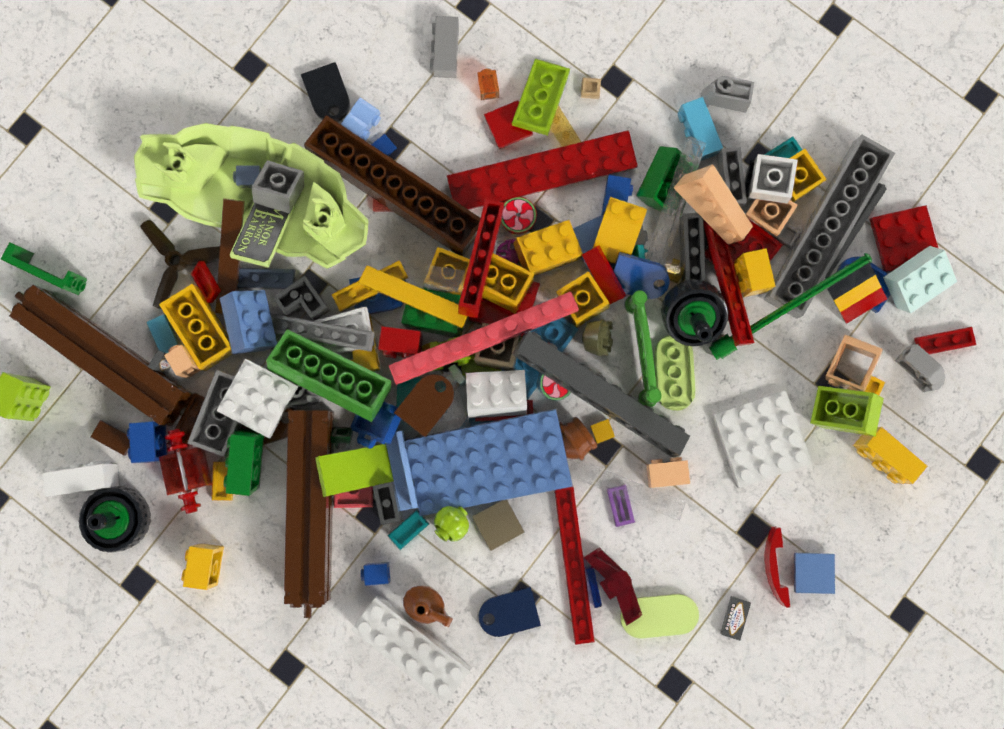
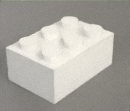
M525 370L466 373L468 418L527 415Z
M110 461L90 462V464L50 468V472L43 473L45 497L77 494L120 486L118 465L110 464Z

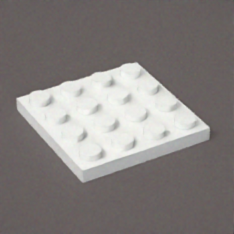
M786 390L713 415L738 488L812 464Z

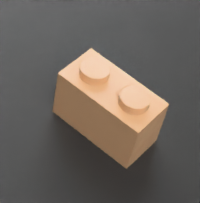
M183 345L171 347L168 350L169 352L164 355L177 376L190 378L201 371Z
M682 457L670 458V462L664 463L662 459L651 460V464H646L648 486L650 488L690 484L688 460L682 461Z

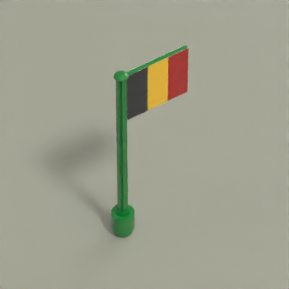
M864 253V256L755 322L750 326L752 334L826 288L846 324L887 300L870 264L872 262L871 256ZM728 333L712 342V345L709 347L716 360L719 358L723 359L738 350L734 344L733 336H729Z

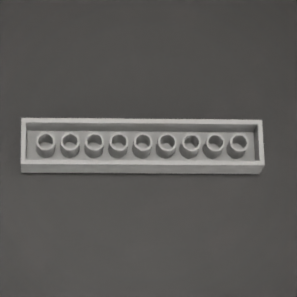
M863 134L853 142L774 281L776 287L769 290L764 300L780 308L824 280L895 155L893 151ZM814 296L787 312V314L796 319L802 317Z

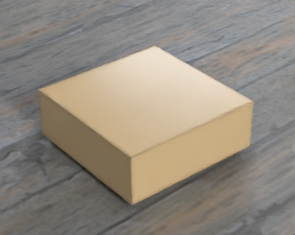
M583 77L581 98L599 99L601 79Z

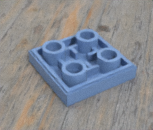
M794 553V592L835 594V554Z

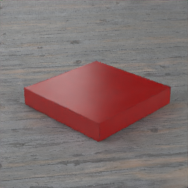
M518 100L484 114L498 149L533 135L532 131L512 126V121L519 104Z

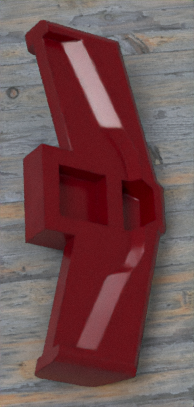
M600 547L583 557L605 578L599 584L608 598L611 600L617 597L626 626L640 618L642 612L632 585V579L627 571H624Z

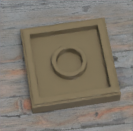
M507 499L501 500L472 516L490 551L525 533Z

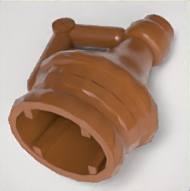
M577 416L566 424L559 422L568 459L584 460L591 449L594 450L598 447L587 428Z
M419 585L412 587L405 593L403 606L406 613L413 620L425 624L438 621L446 627L450 626L453 618L446 613L444 601L436 590L428 586ZM419 606L424 607L425 610L421 611Z

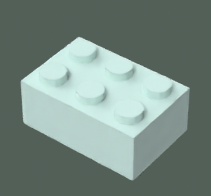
M932 246L927 247L883 277L896 308L908 313L914 312L957 282L945 250Z

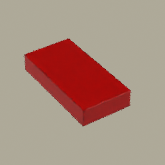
M199 261L191 275L206 302L213 303L221 290L205 261Z

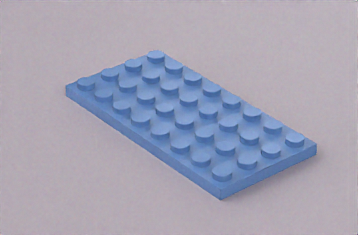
M556 409L403 441L415 487L420 516L437 513L446 506L465 508L573 487Z

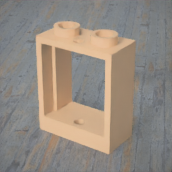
M844 335L826 374L828 384L837 388L842 386L847 388V390L865 392L883 349ZM846 348L873 358L861 386L834 376Z

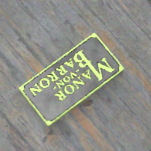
M253 203L231 250L230 257L269 268L295 207H293L289 214Z

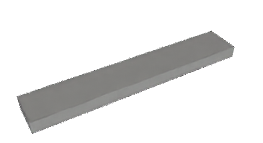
M270 313L275 334L283 335L288 329L308 340L372 352L375 332Z

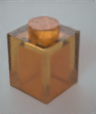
M483 69L481 72H477L481 101L499 98L496 70Z

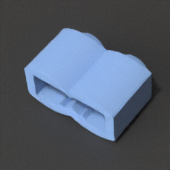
M360 97L341 125L366 141L370 135L369 130L372 126H376L381 119L380 111Z

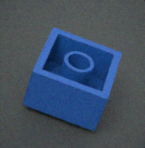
M153 421L129 423L127 437L130 440L128 457L131 463L168 461L167 440L164 437L166 436V424L159 425Z

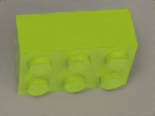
M2 372L0 376V416L5 419L34 421L41 412L40 408L43 402L49 396L51 386L31 377Z
M818 386L810 423L820 428L876 437L884 398L871 392Z

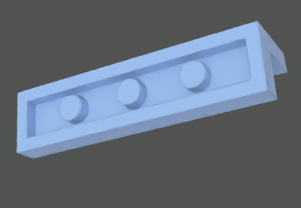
M404 431L396 432L391 444L386 443L400 511L419 507L406 448L403 443L406 440Z

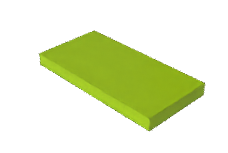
M535 59L513 118L512 126L548 136L570 73V68Z
M386 444L376 445L371 449L365 447L315 457L323 497L394 481Z

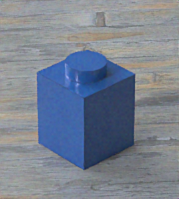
M389 562L369 563L363 566L364 569H361V581H364L365 586L390 583Z

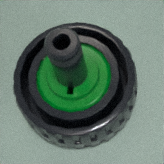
M695 279L683 281L671 288L664 297L661 308V317L667 332L676 342L686 346H702L715 340L725 329L729 314L726 301L720 291L707 281Z
M121 486L103 488L94 492L83 503L79 513V529L82 537L94 549L108 553L124 551L137 545L145 537L151 523L150 508L145 498L134 489Z

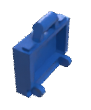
M384 402L372 422L355 414L350 427L353 431L359 433L357 443L369 449L373 448L376 442L391 444L401 421V418L394 414L398 407ZM365 435L371 436V439L368 440L364 437Z

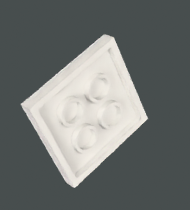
M245 359L217 411L265 437L271 438L298 386Z

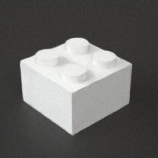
M758 154L754 161L749 198L787 204L792 198L798 160Z

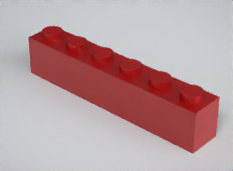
M485 199L459 301L458 314L478 318L505 204L503 202Z

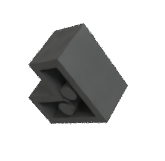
M303 276L273 297L282 312L287 316L303 307L310 318L315 321L330 311L306 276Z

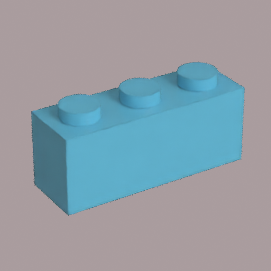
M703 97L682 104L678 112V118L685 126V136L691 141L694 157H697L700 162L718 155L723 146Z

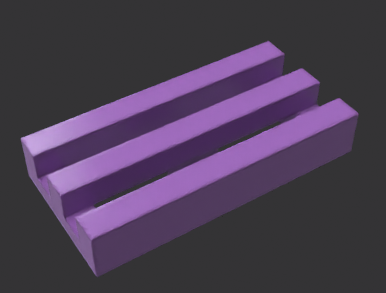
M626 485L608 488L607 493L615 526L619 527L635 523ZM619 490H623L630 520H626ZM614 491L616 494L622 522H619L612 495V492Z

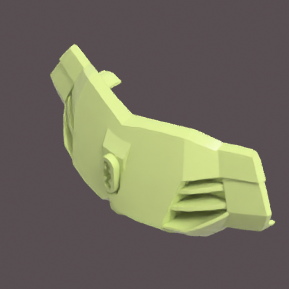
M209 123L184 128L175 135L147 134L140 136L142 144L134 155L135 182L140 198L166 203L186 219L219 228L222 225L223 199L245 201L244 224L253 205L252 188L238 187L234 183L233 172L236 171V166H260L263 168L268 160L304 172V188L294 205L293 213L277 247V253L286 257L306 256L313 262L328 269L346 260L347 256L366 245L368 219L347 200L345 185L340 173L325 164L324 160L296 143L287 144L271 138L269 133Z

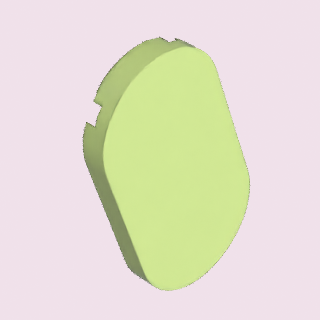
M668 335L657 343L654 351L656 387L662 394L659 401L660 404L668 410L679 411L688 407L695 398L692 346L676 342Z
M683 594L637 598L642 616L627 626L622 612L620 614L622 627L629 635L635 638L686 634L695 628L699 620L697 605L691 598Z

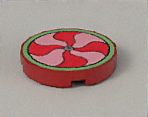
M515 197L505 201L501 225L511 234L520 235L530 231L536 223L537 217L536 208L533 203L525 197Z

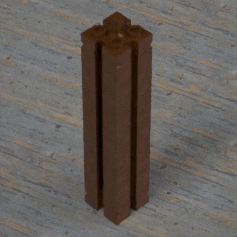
M32 285L26 289L24 294L20 291L15 294V298L21 301L22 304H15L9 317L19 322L24 328L142 413L152 418L159 425H174L181 415L180 412L184 407H187L191 400L192 392L186 390L185 387L167 374L149 368L150 362L51 291Z
M288 410L284 604H290L291 608H300L304 605V618H312V608H320L331 599L333 495L323 497L315 457L334 454V443H331V434L334 428V412L328 410Z

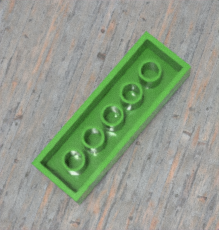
M288 329L266 359L269 371L370 422L373 421L391 391V380Z

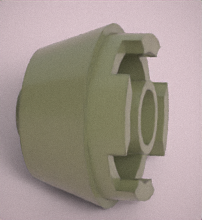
M601 319L587 323L582 334L585 351L599 357L608 356V352L611 353L613 346L610 331L613 330V323L611 321Z

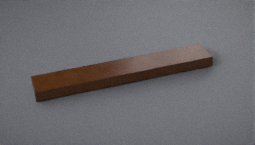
M227 198L223 199L217 281L221 292L216 298L215 313L223 314L220 298L232 291H238L240 260L231 258L230 253L243 226L245 201Z

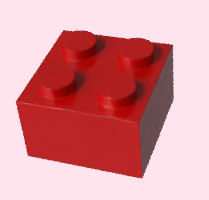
M381 326L378 350L386 358L396 359L397 356H402V358L406 359L421 352L423 335L421 331Z

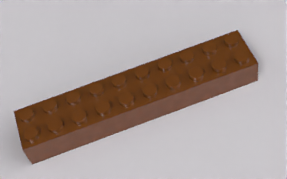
M325 116L304 143L306 150L324 160V163L339 172L342 178L454 253L463 256L475 240L480 222L479 216L329 116Z

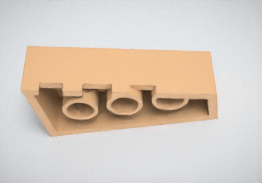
M713 164L685 174L675 185L674 189L727 244L743 240L753 227Z

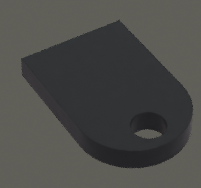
M336 62L301 74L312 107L321 120L327 115L337 122L347 115L350 109V99ZM338 108L339 113L332 116L329 114L330 109Z

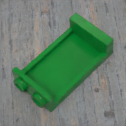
M9 242L1 257V260L76 295H80L86 287L87 278L68 270L64 279H61L29 264L34 253Z

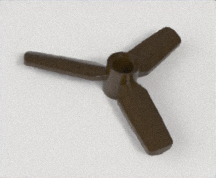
M147 220L140 225L158 252L165 256V263L169 266L163 273L153 302V306L161 309L159 304L169 298L177 281L178 271L184 270L187 265L196 266L199 261H205L206 264L219 261L220 246L188 250L181 254L175 250L174 244L153 221ZM176 257H179V262L176 265H174L173 260Z

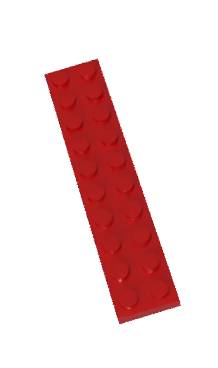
M627 130L446 176L452 199L468 210L483 207L485 199L503 202L511 198L523 197L635 169L638 165L630 132Z

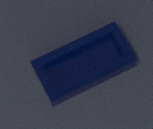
M586 566L585 572L594 608L602 606L595 571L592 566Z

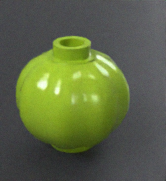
M446 506L441 508L434 518V526L436 528L434 532L445 542L447 540L452 542L461 540L469 529V522L466 517L468 513L462 507Z

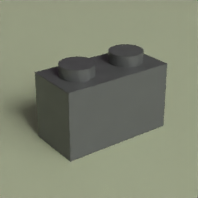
M394 482L373 486L381 525L401 521L402 515Z

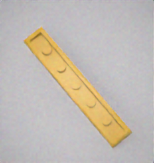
M366 265L358 281L363 286L460 328L463 327L468 317L458 314V304Z

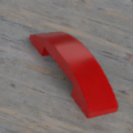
M775 526L771 527L766 540L764 554L765 570L774 596L782 606L788 608L790 607L788 587L780 585L776 548H783L782 532L780 527Z

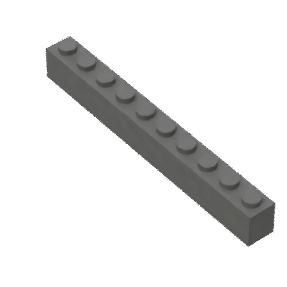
M528 331L522 336L512 355L669 456L676 457L681 455L690 438V435L685 433L684 428L671 424L667 417L654 413V409L650 406L642 405L636 397L625 394L617 385H611L606 381L605 377L600 374H594L585 364L577 363L571 355L557 350L558 348L554 344L546 343L539 334Z

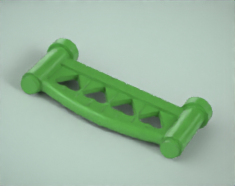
M638 290L625 300L624 308L628 313L633 314L644 387V390L638 394V402L642 405L653 407L660 401L662 394L656 387L651 338L644 305L647 301V295L644 291Z

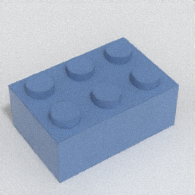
M265 290L232 291L220 298L232 354L261 352L277 345Z

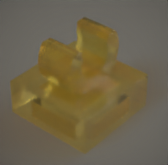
M673 258L672 262H666L664 267L668 271L670 281L678 284L683 275L684 268L679 267L680 260Z

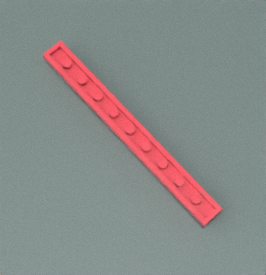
M568 292L388 366L395 384L398 385L579 311V308L572 293Z

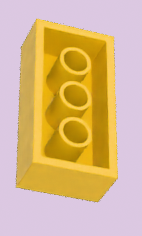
M191 284L159 304L200 370L207 371L233 355L228 333L197 286Z

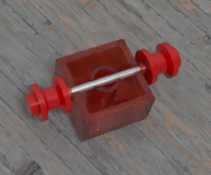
M180 429L168 431V435L164 436L166 440H170L171 446L167 448L168 452L174 451V453L159 457L167 495L186 493L178 495V499H182L184 506L180 509L185 511L186 514L198 511V507H201V503H196L195 500L198 491L192 492V490L212 485L204 449L198 447L183 451V449L188 447L187 444L182 442L185 432H180Z

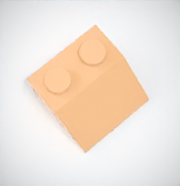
M754 199L745 215L775 236H778L798 205L791 200L786 204Z

